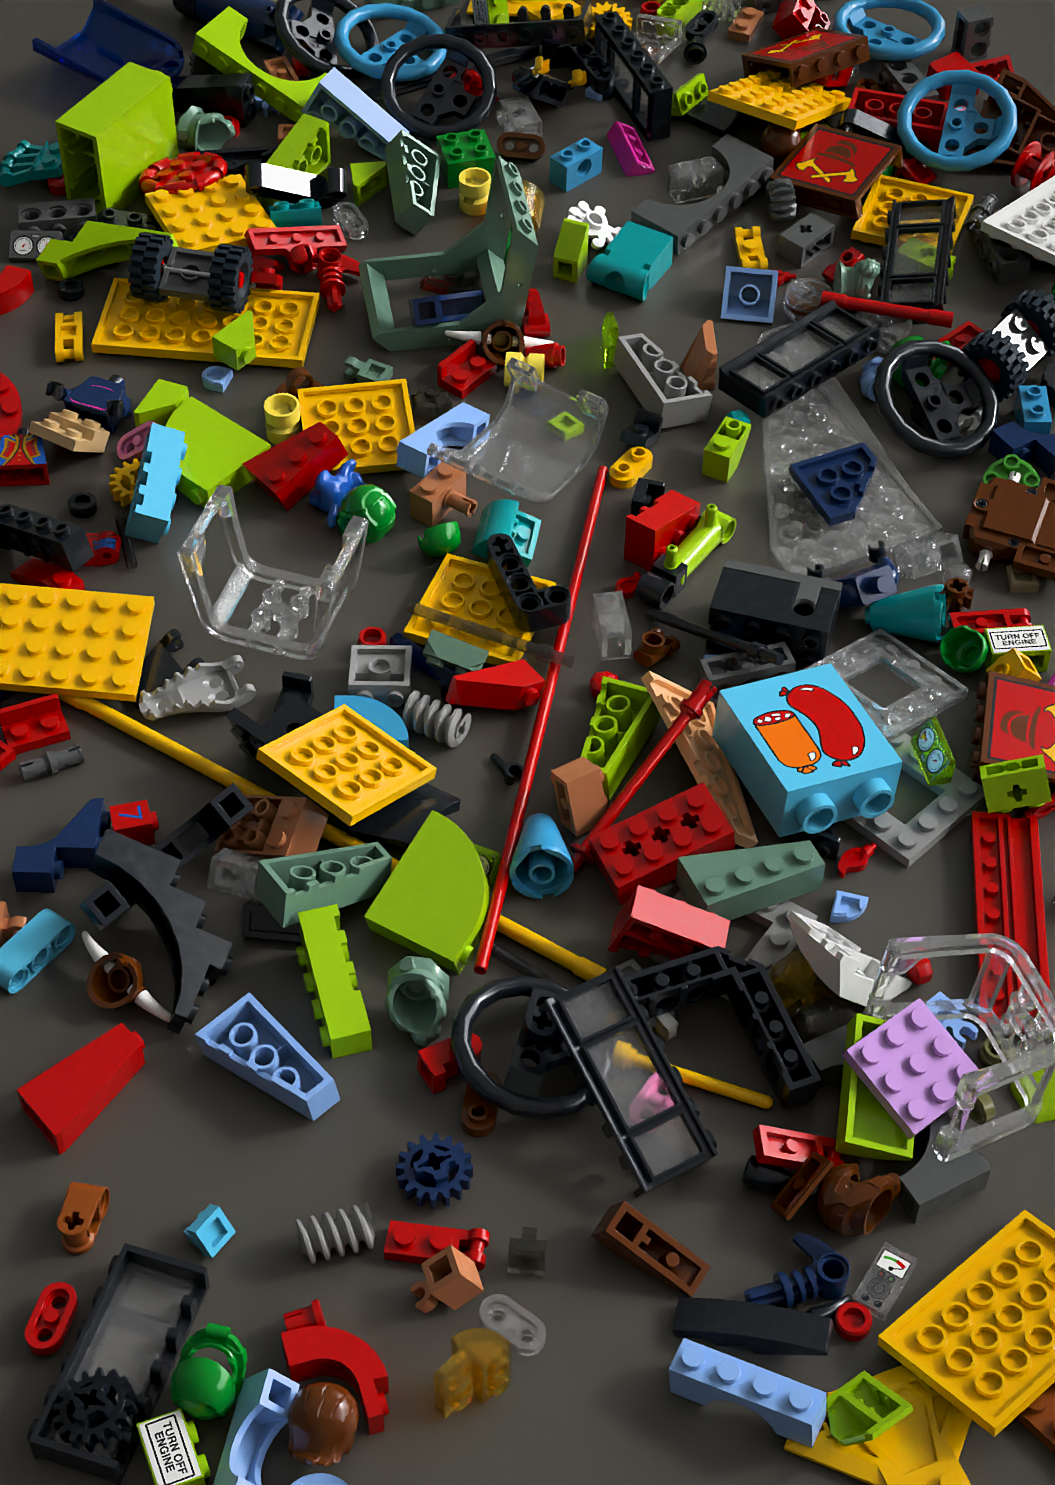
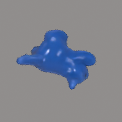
M354 459L343 463L334 476L328 470L320 472L315 479L316 489L311 492L309 502L312 506L318 507L322 512H329L327 523L331 529L335 526L338 509L341 506V500L344 495L356 486L366 485L361 474L354 472L357 464Z

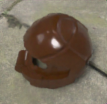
M847 1163L831 1167L817 1189L815 1201L818 1215L827 1228L841 1235L852 1237L861 1234L869 1235L885 1219L891 1210L895 1196L901 1193L900 1177L896 1173H889L882 1177L878 1175L872 1179L860 1182L859 1166L857 1163Z

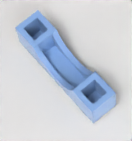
M464 402L399 441L396 449L398 454L396 466L424 478L441 463L443 447L462 446L472 448L487 438L490 414Z
M686 1338L683 1339L668 1369L671 1393L704 1406L714 1400L737 1403L760 1415L770 1424L776 1434L811 1448L826 1418V1392Z
M270 1368L243 1380L213 1485H262L261 1469L265 1455L277 1433L288 1422L289 1408L292 1400L298 1393L300 1384Z

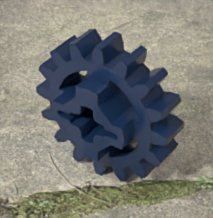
M434 1133L432 1140L429 1141L423 1135H420V1144L416 1145L409 1141L407 1143V1152H399V1163L396 1164L398 1188L405 1189V1198L407 1200L416 1196L417 1206L419 1207L425 1201L430 1202L431 1209L436 1208L438 1201H442L446 1207H449L451 1197L461 1200L462 1189L469 1190L471 1188V1178H473L471 1154L464 1153V1144L462 1142L453 1146L452 1136L450 1135L444 1141L439 1140L438 1133Z

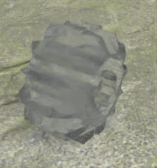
M703 0L702 3L703 11L708 10L717 13L719 20L722 22L725 20L732 21L733 18L737 17L741 7V0Z

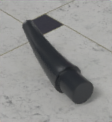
M847 1294L832 1302L809 1308L805 1312L831 1318L842 1304L851 1302L853 1297Z

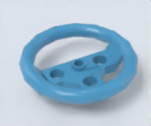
M851 0L844 3L834 14L832 25L833 31L852 32V34L867 36L870 58L887 61L919 58L934 51L944 40L946 28L945 20L937 9L922 0ZM895 8L915 13L927 20L931 26V33L922 40L898 30L892 25H886L867 17L864 10Z
M382 3L367 4L350 10L337 22L333 39L339 55L353 69L372 78L381 79L387 60L402 44L421 35L444 34V32L429 16L406 6ZM391 18L408 22L404 29L361 55L351 47L348 39L350 30L356 24L369 19ZM433 49V54L425 61L417 55L410 57L399 69L395 82L416 81L433 74L443 62L447 50Z
M946 70L923 78L905 94L897 111V134L906 151L923 165L945 172L971 171L992 163L1008 149L1017 130V107L1007 89L990 76L970 70ZM952 85L938 153H935L926 148L916 138L912 130V113L917 103L929 92ZM977 89L983 90L995 99L1002 112V116L997 119L983 118L974 108ZM965 106L967 109L958 111L955 107ZM985 129L987 132L984 134H978L975 132V130ZM977 145L987 146L984 150L963 156L965 152ZM949 147V148H951V149H957V150H956V151H948L946 148Z

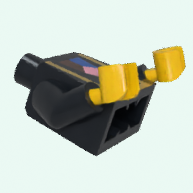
M542 56L535 58V67L527 68L520 66L519 69L512 73L511 78L514 82V90L534 99L560 107L564 106L568 92L573 90L574 86H582L587 82L586 71L581 69L572 71V80L567 78L562 81L547 75L549 73L550 59L543 61Z

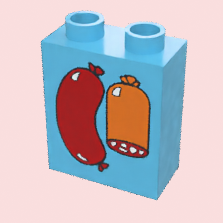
M831 663L719 690L712 737L778 837L802 831L810 834L819 833L835 822L861 815L865 818H875L884 814L893 806L902 760Z

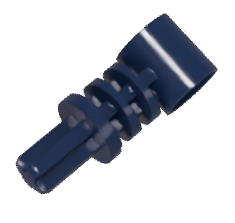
M798 1232L792 1241L813 1261V1264L802 1267L801 1274L796 1269L791 1270L789 1277L782 1271L774 1273V1282L747 1289L744 1292L745 1302L771 1306L780 1303L783 1308L790 1309L793 1307L794 1299L798 1303H804L806 1296L811 1300L817 1299L818 1295L826 1300H837L846 1292L850 1264L843 1255L836 1253L823 1241ZM833 1274L836 1275L838 1279H830L825 1275Z

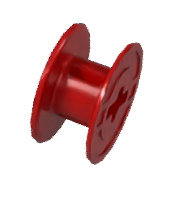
M1038 141L1028 144L1014 164L1011 174V185L1015 188L1021 187L1030 180L1031 191L1055 176V151H1051L1044 158H1041V144Z

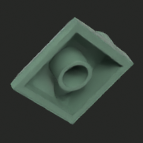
M431 630L425 642L422 655L427 658V664L443 669L445 665L455 669L454 673L460 675L482 669L489 651Z

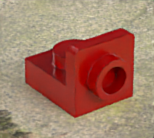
M905 158L903 160L904 166L902 168L896 166L898 171L893 176L896 178L904 176L906 180L927 185L933 183L937 178L928 166L923 165L915 158L910 160Z

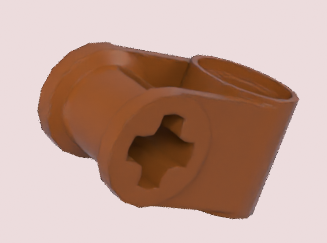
M79 1182L70 1183L63 1207L57 1218V1227L62 1234L61 1242L66 1252L80 1255L92 1248L102 1219L108 1210L110 1201V1190L108 1187Z

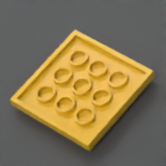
M240 174L228 175L223 179L220 178L218 184L215 182L204 187L202 192H193V188H190L189 190H178V195L161 189L145 194V202L164 232L173 233L180 248L214 252L221 243L248 247L244 236L248 228L276 227L255 195H250L246 192V183Z
M881 174L870 189L862 207L863 215L858 221L856 220L853 226L851 239L886 246L885 229L890 227L888 226L887 213L892 210L893 200H896V202L948 199L955 196L957 219H954L955 232H952L954 250L973 204L974 195ZM940 220L900 222V224L940 222ZM939 232L900 234L897 249H900L910 238H915L937 248Z
M406 379L297 389L302 430L322 422L338 436L348 452V455L329 472L332 476L335 475V472L343 463L350 459L356 461L357 464L354 472L360 474L404 470L396 466L398 455L396 449L399 441L415 432Z
M447 553L405 627L403 636L404 640L425 645L431 630H435L489 651L485 662L497 666L521 660L535 632H524L516 626L488 568V564ZM531 576L537 590L556 585V582Z
M345 704L258 748L256 757L257 760L349 826L356 824L435 778L437 771L436 767Z

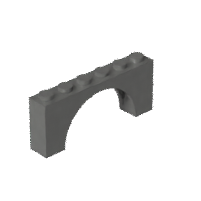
M726 134L711 146V166L721 172L727 180L723 189L709 199L686 205L664 204L646 198L631 210V222L672 236L673 253L679 255L685 249L690 248L702 235L707 234L713 226L721 222L731 211L737 209L748 197L754 195L765 183L770 181L769 177L774 173V158Z
M871 1012L868 1013V1014H866V1015H868V1016L874 1017V1016L871 1014ZM847 1024L804 1043L821 1078L818 1089L842 1083L844 1064L842 1055L845 1052ZM948 1111L922 1130L925 1139V1153L910 1171L900 1176L901 1193L895 1197L914 1223L985 1189L991 1171L988 1160L982 1153L976 1151L969 1142L966 1131L961 1126L956 1125Z

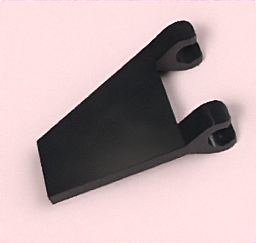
M171 629L145 658L136 702H132L137 710L140 709L139 699L142 690H145L147 693L153 692L157 687L164 686L165 679H172L175 672L182 675L188 666L194 668L198 663H205L203 659L197 657L183 670L169 652L178 651L184 647L179 630Z

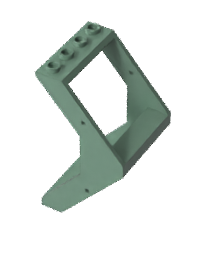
M500 156L495 159L484 221L448 249L441 252L366 259L358 265L374 341L392 352L465 344L466 341L445 336L444 332L446 330L485 331L490 324L501 319L511 321L521 329L538 243L520 172L512 162L507 163ZM511 225H512V234H511L510 245H509V250H508V255H507V260H506V265H505V264H504V257H505V252H506V247H507V242H508L510 227H511ZM479 271L486 302L462 320L400 328L394 327L386 280Z

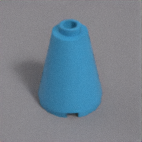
M544 813L533 814L525 820L509 867V874L514 888L524 896L534 899H543V895L553 894V897L558 896L570 887L574 879V864L554 819Z

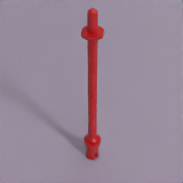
M701 679L690 696L680 702L679 716L582 844L572 843L569 846L574 853L571 857L574 864V874L583 862L593 864L595 861L591 854L588 837L611 827L691 720H699L703 715L702 710L713 695L717 693L715 686L710 689L711 682Z

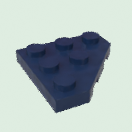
M862 442L790 464L789 474L830 527L855 519L875 472L877 458L866 444Z

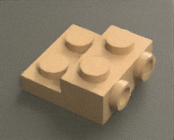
M63 409L62 413L50 412L49 418H44L43 422L31 421L28 432L71 451L104 453L110 434L109 431L100 427L101 423L91 419L83 421L81 418H78V413Z

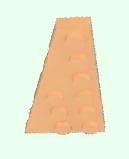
M648 671L641 679L669 729L680 714V702L683 699H687L692 692ZM709 701L702 710L703 715L699 720H691L675 740V743L697 784L704 782L733 829L735 844L744 848H752L758 843L736 772L712 737L716 710L713 702Z

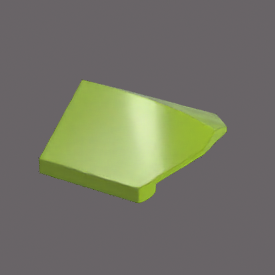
M865 1370L826 1397L831 1435L839 1444L844 1446L874 1440L914 1411L912 1404Z

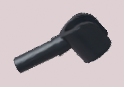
M496 753L491 754L490 759L505 773V784H514L512 774L517 775L521 779L523 771L521 764L516 762L508 764Z

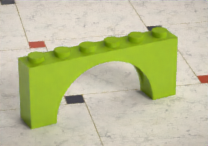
M228 6L196 33L192 52L224 74H252V83L255 86L254 94L297 123L304 114L301 112L318 83L327 73L325 72L311 80L290 81L274 77L256 67L247 58L240 44V40L245 34L248 19Z

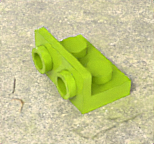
M698 73L673 93L671 116H683L708 96L709 91L704 73Z

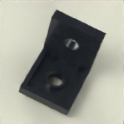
M292 693L262 726L235 707L226 717L232 726L230 729L231 733L241 742L239 744L240 749L246 755L253 758L254 756L257 757L258 748L311 722L323 714ZM263 764L266 769L275 774L273 770Z

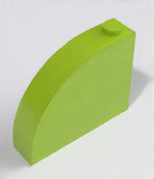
M192 396L172 413L165 426L185 432L183 443L187 444L184 460H180L179 468L182 469L180 481L175 487L191 499L194 504L202 506L209 512L253 480L242 463L271 448V444Z
M432 810L364 916L370 930L425 958L432 959L433 962L457 974H460L463 967L468 966L475 956V948L482 936L490 904L487 877L478 852L468 836L450 819Z

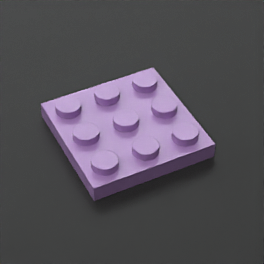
M920 998L847 1049L842 1055L909 1139L913 1138L962 1101L964 1093L975 1087L982 1086L987 1081L986 1077Z

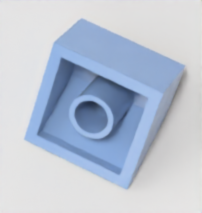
M726 266L721 319L773 324L778 271Z

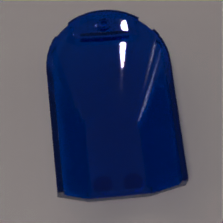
M93 0V8L83 30L55 48L37 37L32 40L34 52L87 80L99 84L105 82L128 62L160 71L170 76V81L174 80L181 73L185 64L183 49L173 37L104 0Z

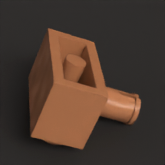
M445 460L438 464L409 491L410 516L430 527L435 526L452 509L467 517H471V514L475 513L478 505L476 500L466 496V471Z
M583 756L551 770V783L554 786L561 824L576 837L591 831L609 808V802L602 786V782H604L603 772L598 765H594Z

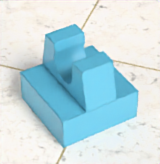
M209 1204L204 1211L198 1214V1218L183 1233L192 1244L200 1249L204 1256L213 1258L236 1231L220 1207Z

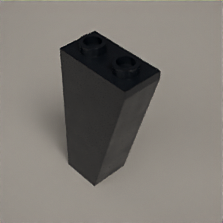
M252 74L175 76L171 81L173 107L176 112L185 113L193 105L202 108L205 114L220 113L223 116H232L239 121L241 128H246L256 116L257 108L254 105L255 86L252 83Z

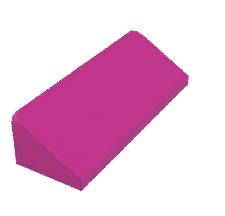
M615 121L607 133V138L625 175L632 177L654 173L655 168L635 128Z

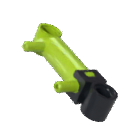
M708 504L700 517L698 525L678 546L668 545L666 547V554L663 553L652 564V571H646L641 576L636 586L635 595L660 609H664L671 599L675 598L686 587L687 577L720 543L726 544L731 539L736 528V519L718 511L715 504Z

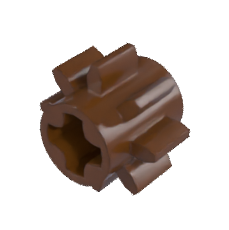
M955 577L949 579L947 584L940 583L944 585V589L939 594H945L947 612H962L964 607L967 609L971 608L974 588H969L966 580Z

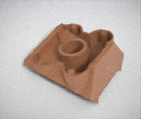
M707 320L702 325L680 365L686 377L692 376L698 382L697 387L702 391L715 390L717 347L713 321Z

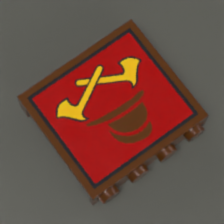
M821 28L801 33L741 55L745 78L749 75L758 74V72L767 71V69L777 70L784 67L789 69L792 88L870 60L867 36Z
M815 124L769 178L770 181L778 178H788L793 183V188L795 189L796 204L858 221L863 215L861 198L889 165L901 168L904 166L902 146Z
M989 671L985 681L978 683L975 699L980 700V703L976 705L973 721L978 722V724L974 727L971 737V744L975 745V749L972 750L969 759V767L973 768L972 781L977 782L979 778V766L1043 754L1048 782L1055 783V686Z

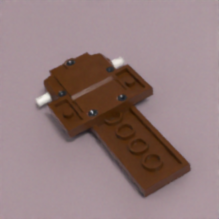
M1011 471L1008 479L993 477L987 484L980 482L965 522L962 536L963 539L967 540L968 549L978 558L975 565L976 569L980 571L982 566V571H986L990 562H994L997 559L1013 560V569L1055 580V480L1043 477L1038 489L1020 484V473L1017 472L1016 476H1014L1015 471Z

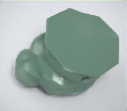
M193 105L180 117L176 127L178 148L186 152L192 150H219L225 142L230 141L236 134L232 122L224 119L222 114H205L202 108Z
M866 258L855 263L853 267H846L839 260L835 267L831 292L869 299L871 296L870 289L875 278L880 273V263L876 262L875 259Z
M406 956L388 970L385 1006L390 1019L395 1023L398 1030L411 1033L414 1043L428 1046L439 1038L441 1034L440 1024L446 1018L445 1001L449 999V976L430 958Z

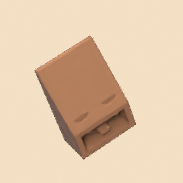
M243 794L254 809L220 836L214 852L256 864L260 860L316 852L329 814L307 797Z

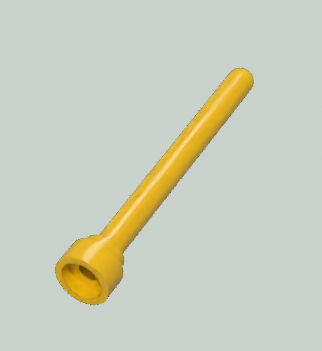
M617 1041L611 1058L614 1068L624 1071L625 1068L631 1070L632 1067L654 1074L656 1073L648 1057L637 1054V1050L633 1049L631 1044ZM675 1066L685 1084L763 1109H769L773 1105V1099L768 1095Z

